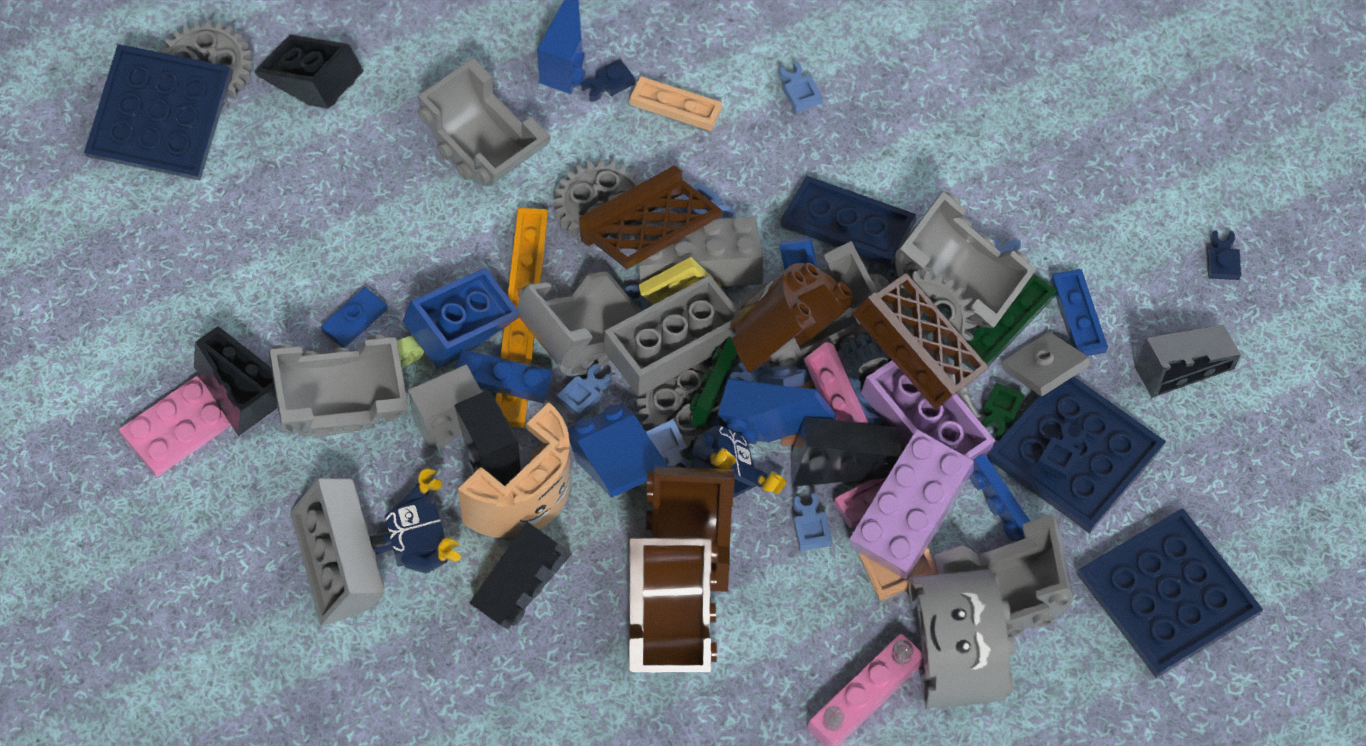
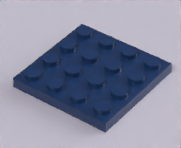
M117 44L84 154L90 158L201 180L233 71L231 67Z
M1073 376L1044 396L1039 395L988 452L987 458L1090 534L1163 449L1166 441ZM1069 422L1071 423L1069 435L1077 437L1082 430H1085L1086 436L1083 444L1077 447V449L1081 450L1080 457L1068 478L1064 481L1037 467V464L1051 438L1054 436L1060 439L1064 424Z
M1183 508L1083 566L1077 573L1155 678L1259 616L1263 611L1261 605Z

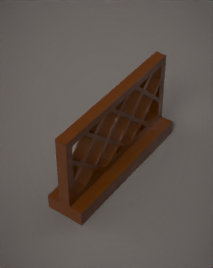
M672 166L580 216V240L587 246L597 245L627 270L722 216V209L683 181L682 171L676 166ZM683 193L687 197H689V200L675 198L679 197ZM659 207L666 208L665 213L652 212ZM670 208L687 209V214L670 213ZM692 209H705L707 211L705 214H691ZM635 220L642 221L641 226L628 224L632 223ZM647 221L664 222L663 227L646 226ZM668 222L685 223V225L680 228L668 227ZM610 234H618V239H605V237ZM623 234L640 235L639 240H625L622 237ZM645 235L662 236L657 241L644 240ZM638 249L637 252L628 257L620 250Z
M907 273L878 293L875 292L870 295L853 313L855 318L935 410L944 405L951 397L989 368ZM901 285L911 294V299L900 296ZM884 301L893 303V312ZM901 306L912 308L913 318L902 315ZM920 311L926 312L932 318V323L921 320ZM905 325H909V326H912V327H913L914 336H913V335L911 334V332L905 327ZM922 329L933 332V341L922 339ZM941 335L947 336L952 341L953 347L942 344ZM924 348L934 351L935 360ZM942 353L953 356L954 365L943 363ZM962 359L968 360L976 370L972 371L962 368ZM946 373L955 375V383Z

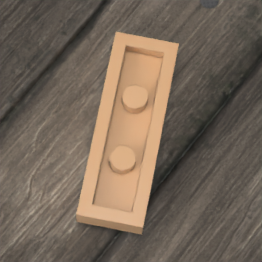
M640 76L630 97L631 106L711 132L722 111L723 104L722 102Z

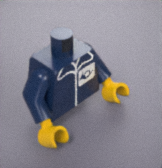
M720 416L711 418L708 421L709 429L695 437L692 448L694 468L734 469L733 497L756 486L762 487L766 492L779 494L787 483L781 475L775 472H771L768 476L767 473L755 468L745 437L729 430L727 424Z
M429 468L422 470L418 478L419 483L390 509V512L384 515L388 532L369 536L372 549H374L376 555L393 550L397 566H404L406 569L425 574L446 564L449 560L452 562L460 560L461 554L453 550L460 543L451 538H445L434 496L429 494V489L437 491L442 487L441 480L435 478L431 481L432 477L437 474V471Z

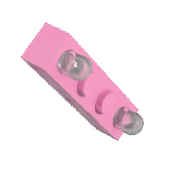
M900 633L809 721L808 731L824 746H839L923 665V652Z

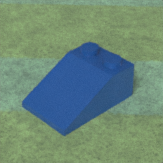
M579 0L563 1L537 49L539 83L572 94L576 85L581 86L586 72L582 66L585 52L582 51Z
M485 267L411 301L402 322L435 367L439 369L458 360L462 350L472 351L519 317L517 315V308Z
M732 379L727 381L718 415L724 420L727 427L745 437L748 444H756L757 441L769 443L800 432L805 416L836 420L837 416L815 389Z
M622 403L609 406L602 413L591 418L581 419L574 426L567 428L576 461L611 498L646 482L647 471H654V466H668L635 415Z

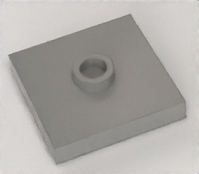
M1047 332L1001 361L1002 369L1040 396H1044L1088 368L1090 360L1088 356L1053 333Z

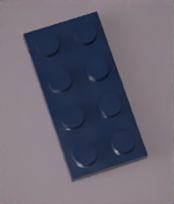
M806 176L780 221L783 228L836 247L852 241L858 255L891 266L896 258L897 250L906 240L916 222V214Z

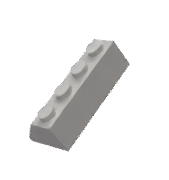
M318 478L290 513L320 626H324L371 609L385 592L384 582L380 577L376 564V554L374 549H372L368 536V526L361 511L360 497L355 490L353 479Z

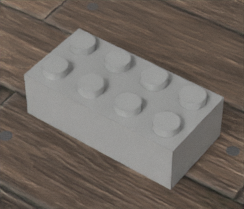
M756 216L716 219L637 264L639 284L690 257L721 284V287L763 284V253ZM681 222L668 223V227L680 228L685 225V223ZM648 223L646 226L663 227L664 223ZM635 235V240H639L640 235ZM644 236L646 241H657L662 238V236Z
M711 275L605 330L604 352L639 397L714 356L718 347L724 348L728 337L733 338L736 336V330L731 327V319L738 309Z

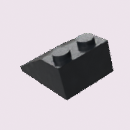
M291 34L254 71L257 77L303 103L326 109L333 106L338 101V98L364 72L349 44Z

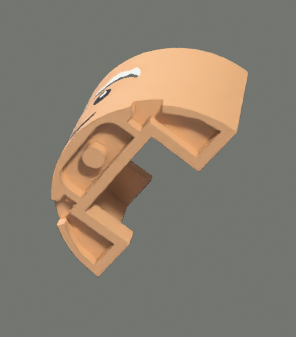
M549 402L526 423L527 430L543 443L529 456L531 462L506 486H503L480 467L458 488L462 522L468 528L490 537L515 538L526 522L540 530L554 520L563 509L571 489L569 434L562 416Z

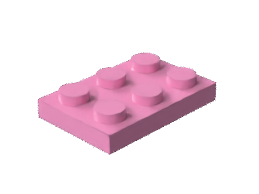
M195 376L118 430L120 435L152 473L158 477L226 430L231 424L206 385L198 376Z

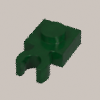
M995 383L984 407L983 414L988 416L983 419L981 424L985 428L989 426L995 427L998 430L995 440L999 441L1003 437L1005 423L1013 424L1025 394Z

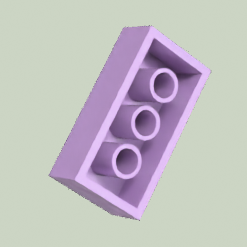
M893 360L866 377L861 393L888 427L899 428L900 442L905 447L918 429L971 460L983 454L988 456V452L992 449L996 440L957 394L935 410Z
M917 429L849 539L851 548L908 580V577H910L973 473L974 461Z

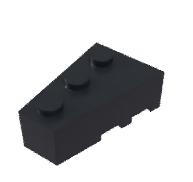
M526 522L469 603L508 630L511 625L515 626L520 622L527 606L539 595L544 586L572 554L532 524Z

